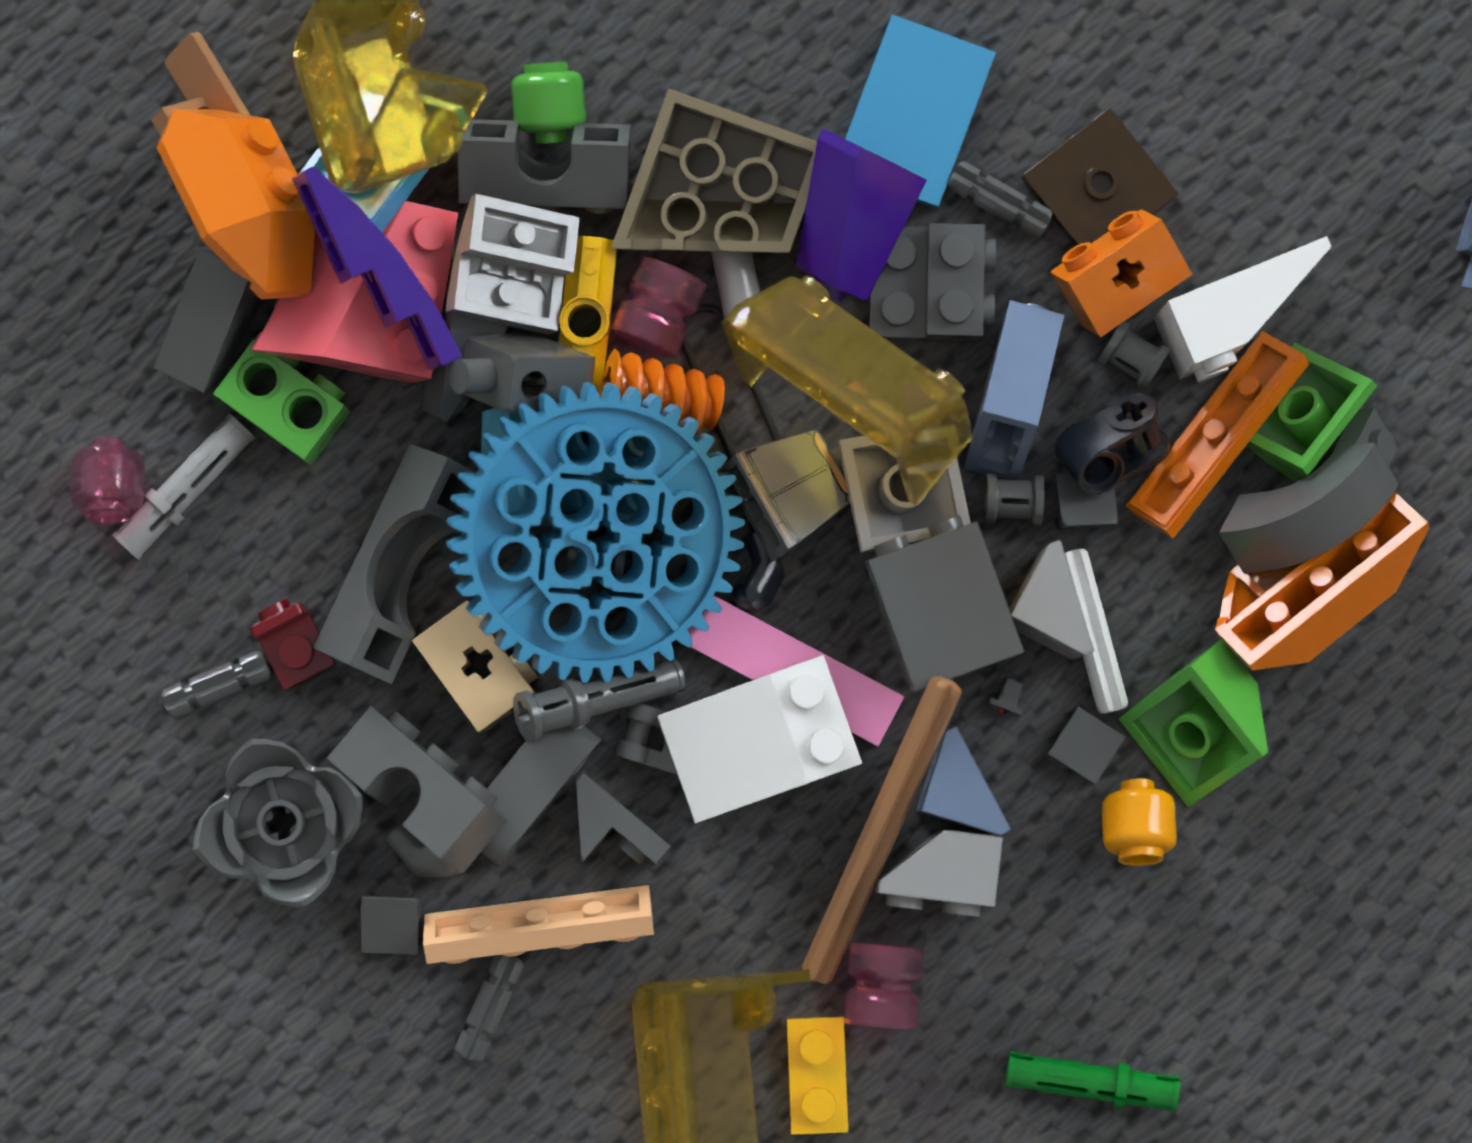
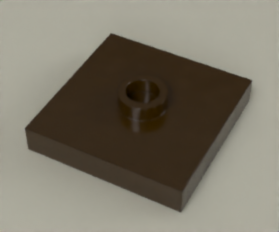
M1110 107L1022 174L1021 177L1038 201L1051 210L1053 213L1052 218L1074 246L1085 242H1094L1109 231L1108 226L1114 219L1130 211L1138 212L1142 209L1155 215L1179 195L1177 190Z

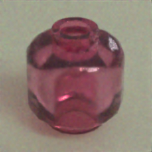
M115 437L94 439L91 446L80 449L72 458V505L84 513V518L93 523L112 525L126 522L130 514L135 513L144 503V458L136 450L126 447V442L122 439Z

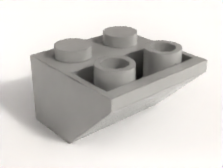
M947 830L937 831L882 874L876 882L874 891L886 894L885 904L888 906L922 910L923 899L943 901V912L980 917L981 905L995 907L1003 837Z

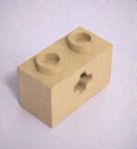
M465 601L414 638L412 642L478 733L484 734L514 712L513 699L516 693L527 690L532 695L536 694L530 683L536 680L538 676L527 661L523 664L519 663L512 657L513 654L509 656L506 651L501 650L494 643L499 631L486 635L479 628L486 614L473 617L466 610V606L470 602ZM474 650L482 656L488 655L490 652L493 656V659L487 664L492 674L485 679L477 673L470 676L466 673V670L472 665L467 655Z

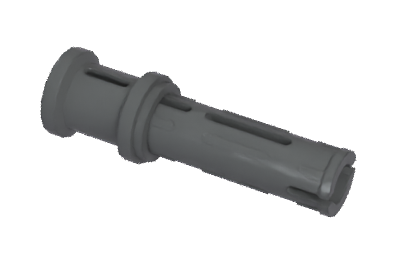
M673 659L672 661L668 660L655 664L654 670L650 672L646 668L636 669L633 672V678L627 679L623 673L612 676L611 681L607 683L603 679L581 684L578 680L567 679L560 681L558 687L533 695L527 690L516 693L513 699L516 724L521 735L528 742L540 740L542 733L568 726L572 730L584 728L592 716L684 692L686 686L685 676L680 663Z

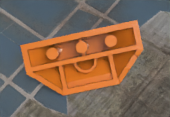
M174 109L167 120V125L156 148L202 241L232 271L251 282L249 288L260 299L297 298L308 295L312 286L315 228L292 180L297 175V172L270 119L220 109Z
M1394 492L1380 512L1363 528L1341 544L1317 557L1290 567L1258 573L1243 574L1239 565L1229 571L1222 599L1221 614L1215 628L1217 635L1252 671L1310 662L1397 592L1430 529L1428 522Z

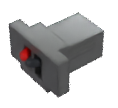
M1007 678L998 699L991 698L988 706L998 710L1001 714L1004 712V715L1009 714L1019 718L1023 710L1017 708L1022 693L1023 684Z

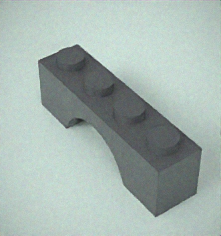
M409 444L313 647L314 649L392 685L416 634L407 614V595L411 579L426 552L443 537L459 531L447 524V518L463 515L464 513L463 508L450 500L451 495L468 494L470 487L458 478L460 472L474 474L476 472L448 457Z

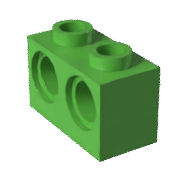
M253 339L213 394L311 466L351 413L340 402L345 392L320 374H317L314 380L310 381L295 370L300 362L299 360L250 351L255 342ZM263 369L274 370L277 375V383L273 391L264 396L253 395L250 390V381L253 375ZM310 401L320 403L322 406V417L319 423L309 429L298 428L295 423V413L299 406Z

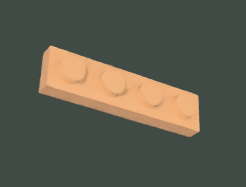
M649 885L424 914L423 947L426 963L445 962L458 964L471 958L494 955L512 957L532 950L555 947L573 949L586 943L609 940L628 942L640 936L654 935Z

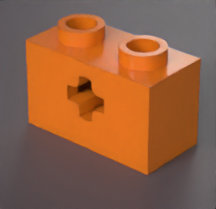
M1142 209L1138 212L1130 211L1114 219L1109 224V231L1092 243L1085 242L1073 247L1062 257L1063 263L1050 271L1082 327L1100 338L1193 275L1162 219Z

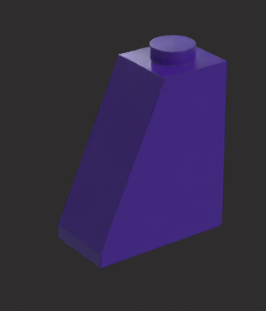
M822 128L817 139L796 267L816 277L811 287L833 299L842 301L845 293L867 301L927 180Z

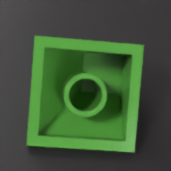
M1222 639L1181 668L1118 718L1187 807L1205 797L1268 752L1258 683Z

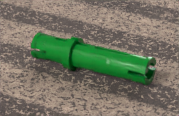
M1009 1051L1005 1087L1111 1102L1112 1108L1124 1109L1125 1105L1156 1108L1175 1113L1180 1093V1076L1131 1070L1130 1065L1125 1063H1117L1116 1067L1100 1066L1085 1062L1033 1056Z

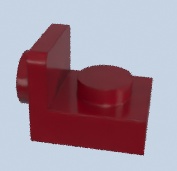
M285 599L265 608L257 614L261 622L249 628L254 639L259 640L285 691L337 665L333 657L313 648L320 631L307 606L300 602L291 606L288 599Z

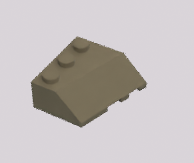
M668 88L611 249L790 253L804 221L817 141Z

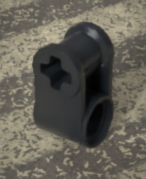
M1139 393L1122 397L1110 407L1082 422L1068 427L1057 439L1055 453L1081 489L1088 494L1096 495L1105 493L1138 472L1159 464L1169 454L1171 444L1167 434L1158 428L1156 420L1159 411L1154 399ZM1128 412L1131 413L1133 421L1127 419L1126 415ZM1145 442L1151 444L1150 450H1147Z

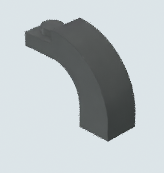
M1374 407L1358 410L1347 424L1329 458L1305 478L1280 489L1240 494L1219 534L1243 574L1278 570L1317 557L1358 532L1386 505L1399 485L1389 468L1398 448L1395 445L1392 433L1386 429Z

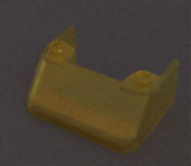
M314 0L297 34L294 47L295 69L328 179L341 191L359 194L447 162L452 154H456L459 151L464 133L487 93L484 83L412 69L407 52L413 41L420 38L425 26V12L420 7L419 0Z
M805 275L800 280L789 276L738 303L722 321V326L742 381L751 387L766 368L770 367L897 459L907 500L914 505L921 501L973 438L967 406L961 397L964 393L962 385L953 376L941 369L933 373L830 301L828 291L813 278Z
M809 970L748 972L643 983L637 988L633 997L632 1013L644 1143H758L748 1030L762 1029L770 1023L776 1006L773 986L810 981Z

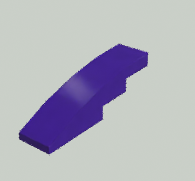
M314 166L303 170L293 177L292 180L340 284L361 275L384 326L387 327L406 319L429 370L463 357L430 295L400 252L364 211Z

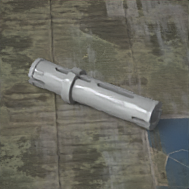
M228 413L226 419L188 456L183 464L157 491L151 488L144 495L148 500L112 536L134 557L140 560L143 557V553L172 523L178 526L185 519L181 514L219 476L231 461L250 442H253L255 437L236 418Z

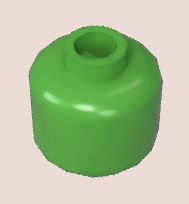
M568 62L523 65L524 74L517 75L511 82L514 121L519 123V130L534 133L535 143L569 141L568 130H572L575 125L585 123L586 121L582 76L576 71L568 70Z

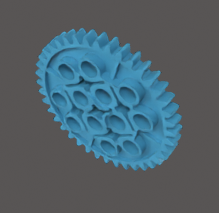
M589 382L583 383L580 399L577 398L572 388L568 386L560 387L558 404L549 395L540 393L538 397L540 411L535 412L526 404L521 403L518 405L520 423L516 424L502 416L499 422L505 435L501 439L488 433L482 436L486 445L491 450L488 455L470 452L469 454L472 462L479 468L477 473L460 472L458 478L470 489L468 494L451 495L450 500L463 508L464 513L463 515L447 518V524L462 532V536L446 541L447 547L450 550L463 554V557L458 558L449 565L450 570L455 574L468 575L467 578L456 586L457 592L462 596L476 595L466 606V610L473 617L486 614L479 628L486 635L499 631L494 643L503 651L515 644L512 657L519 663L523 664L533 655L532 667L539 673L543 674L553 662L554 675L559 679L565 680L573 667L576 678L582 683H587L593 668H595L598 677L607 683L611 681L614 666L627 679L633 678L634 661H638L649 672L653 671L654 653L659 652L669 661L675 659L671 645L673 641L677 640L689 648L693 645L691 636L687 631L691 625L703 631L708 630L709 626L701 615L702 612L706 609L711 612L720 613L722 610L718 601L713 598L715 591L732 592L733 587L721 577L723 572L739 571L740 565L727 556L728 551L744 548V542L730 536V531L745 525V520L736 515L729 514L730 509L742 503V497L734 493L724 492V490L730 487L737 479L732 473L717 472L725 463L727 457L718 451L707 453L715 439L707 433L694 437L699 422L691 417H687L679 422L682 408L670 403L661 411L662 397L650 393L641 404L640 389L629 386L621 398L618 386L607 382L602 390L601 397H599L595 385ZM585 431L589 437L587 452L579 459L569 460L566 454L567 441L573 434ZM634 436H641L644 441L643 455L635 463L625 464L622 457L624 444ZM605 464L606 468L624 478H613V480L603 481L601 489L598 484L584 476L574 474L592 475L593 472H602ZM515 485H525L528 493L526 504L516 512H506L503 502L506 492ZM572 489H580L583 493L581 509L572 516H563L560 510L562 497ZM629 493H635L639 503L637 512L633 517L620 521L616 513L619 500ZM690 497L693 502L692 515L686 522L675 525L672 520L674 505L682 498ZM543 516L544 520L553 525L551 533H542L539 542L536 537L529 533L530 526L540 525ZM600 523L607 528L605 536H596L595 542L587 539L588 530H597ZM654 526L663 532L662 540L653 541L650 550L648 545L641 542L642 534L652 533ZM519 542L522 547L520 561L512 568H500L498 565L500 550L508 543ZM567 546H575L578 554L576 564L569 571L558 573L554 565L556 555ZM623 550H630L633 558L631 568L622 576L614 577L610 569L613 557ZM677 554H685L687 558L686 571L676 580H668L666 576L667 563ZM593 577L595 581L610 590L592 593L589 602L587 598L572 589L590 586ZM561 603H570L572 615L569 622L561 628H550L548 618L553 608ZM616 607H625L627 618L622 628L615 632H606L604 622L607 614Z

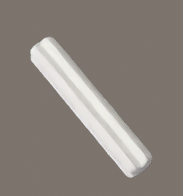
M1085 549L1064 552L1095 650L1084 656L1083 659L1096 708L1102 714L1122 710L1127 707L1128 699L1088 552Z

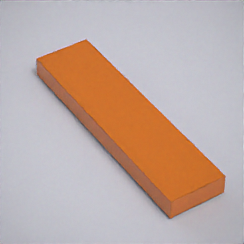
M1261 331L1171 446L1166 458L1157 464L1126 504L1130 512L1174 539L1310 363L1306 356Z

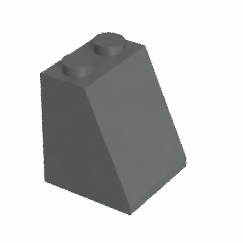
M960 515L928 526L931 538L909 545L907 536L903 535L875 545L873 547L877 557L865 561L907 690L918 691L926 688L930 679L934 676L951 679L1024 653L978 522L976 521L964 526Z

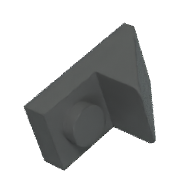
M582 773L577 779L576 790L582 862H585L613 828L621 834L615 844L640 865L647 857L657 864L672 847L587 774Z

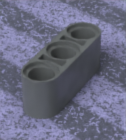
M566 726L542 733L540 740L526 741L487 788L498 798L491 807L507 821L480 853L495 866L499 867L593 754L602 739L586 726L576 730Z

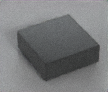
M1078 706L1046 754L1091 784L1096 785L1126 737Z

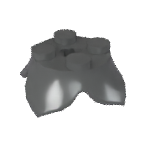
M250 739L241 746L229 762L225 774L227 789L224 796L210 805L199 819L194 836L193 851L215 873L228 878L252 880L257 884L263 896L272 902L289 907H305L312 903L329 886L336 871L339 852L353 839L360 827L363 810L362 794L357 786L342 772L330 767L312 766L297 750L285 743L268 739ZM285 806L286 814L294 813L296 824L290 827L291 836L282 840L281 832L272 834L269 822L277 819L276 809Z

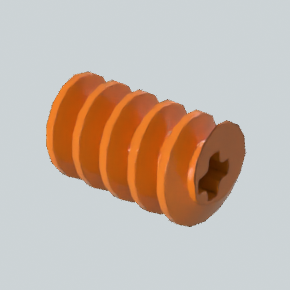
M616 349L610 353L603 371L599 397H601L606 382L618 386L621 398L627 388L632 386L641 390V404L652 393L662 397L661 411L670 403L682 408L679 422L687 417L696 419L699 422V426L694 437L700 433L702 428L707 429L708 432L714 429L722 413L725 385L724 379L720 375H709L705 379L704 373L698 369L688 370L684 374L683 368L678 364H668L663 369L662 363L655 358L646 359L642 363L641 358L636 353H626L622 358Z

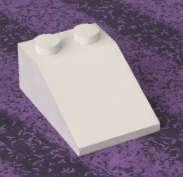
M1326 236L1168 300L1154 320L1164 344L1171 348L1169 355L1179 379L1194 374L1199 383L1228 371V366L1237 362L1235 355L1251 340L1331 248L1328 237Z
M824 655L657 716L694 823L863 764Z

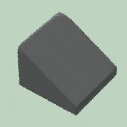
M1070 473L1055 474L1058 530L1115 527L1118 524L1114 487L1105 493L1091 495L1081 489Z
M361 896V953L419 955L421 898Z

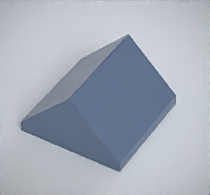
M957 727L945 732L930 763L916 812L989 835H1002L1010 831L1011 829Z

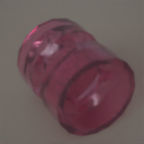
M641 257L629 285L635 297L634 299L622 301L610 331L625 341L650 352L676 359L688 332V327L684 323L683 318L686 315L696 313L707 284L694 275L673 265L653 258Z
M850 942L848 974L855 979V986L846 990L844 1023L880 1028L917 1029L919 997L911 989L913 984L921 980L923 948Z

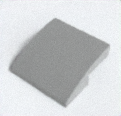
M480 194L472 195L455 252L445 313L547 335L557 332L564 276L574 272L580 218Z

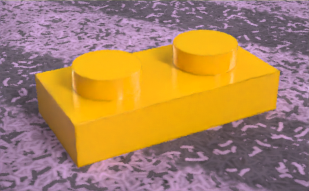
M844 1017L787 1018L791 1135L848 1132Z

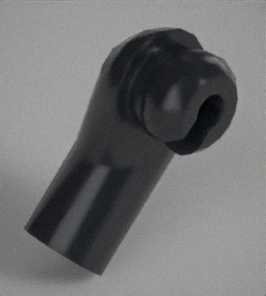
M756 532L743 537L753 567L745 582L736 585L733 591V599L736 606L744 612H752L755 609L763 610L772 604L785 577L780 558L772 562Z

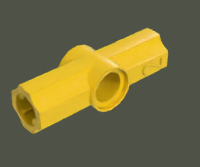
M578 236L574 272L565 276L563 304L559 316V343L595 357L592 384L595 385L599 394L611 330L610 319L617 249H611L614 240L602 237ZM589 308L595 310L600 315V329L591 337H578L570 330L571 317L576 311Z

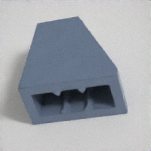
M1009 301L963 469L982 474L995 473L997 478L1006 480L1019 479L1039 425L1064 314L1049 311L1037 304Z

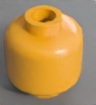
M1125 780L1120 783V790L1110 793L1102 801L1104 846L1108 852L1118 856V861L1121 864L1129 866L1158 864L1164 860L1163 854L1170 852L1177 843L1174 799L1169 793L1156 789L1155 783L1152 780Z

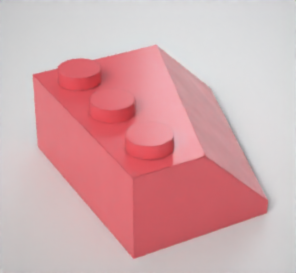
M405 201L382 233L403 256L442 316L458 213ZM315 230L311 291L305 297L277 298L274 304V311L263 331L258 334L250 351L406 383L431 379L433 369H428L406 319L385 327L361 275L340 284Z

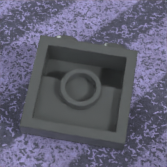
M929 223L928 227H904L870 294L869 340L980 342L983 337V328H993L995 318V295L984 294V272H995L996 239H985V225Z

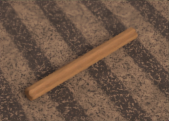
M934 676L926 687L802 964V970L805 972L806 977L812 981L828 984L834 978L962 694L957 683L950 679Z

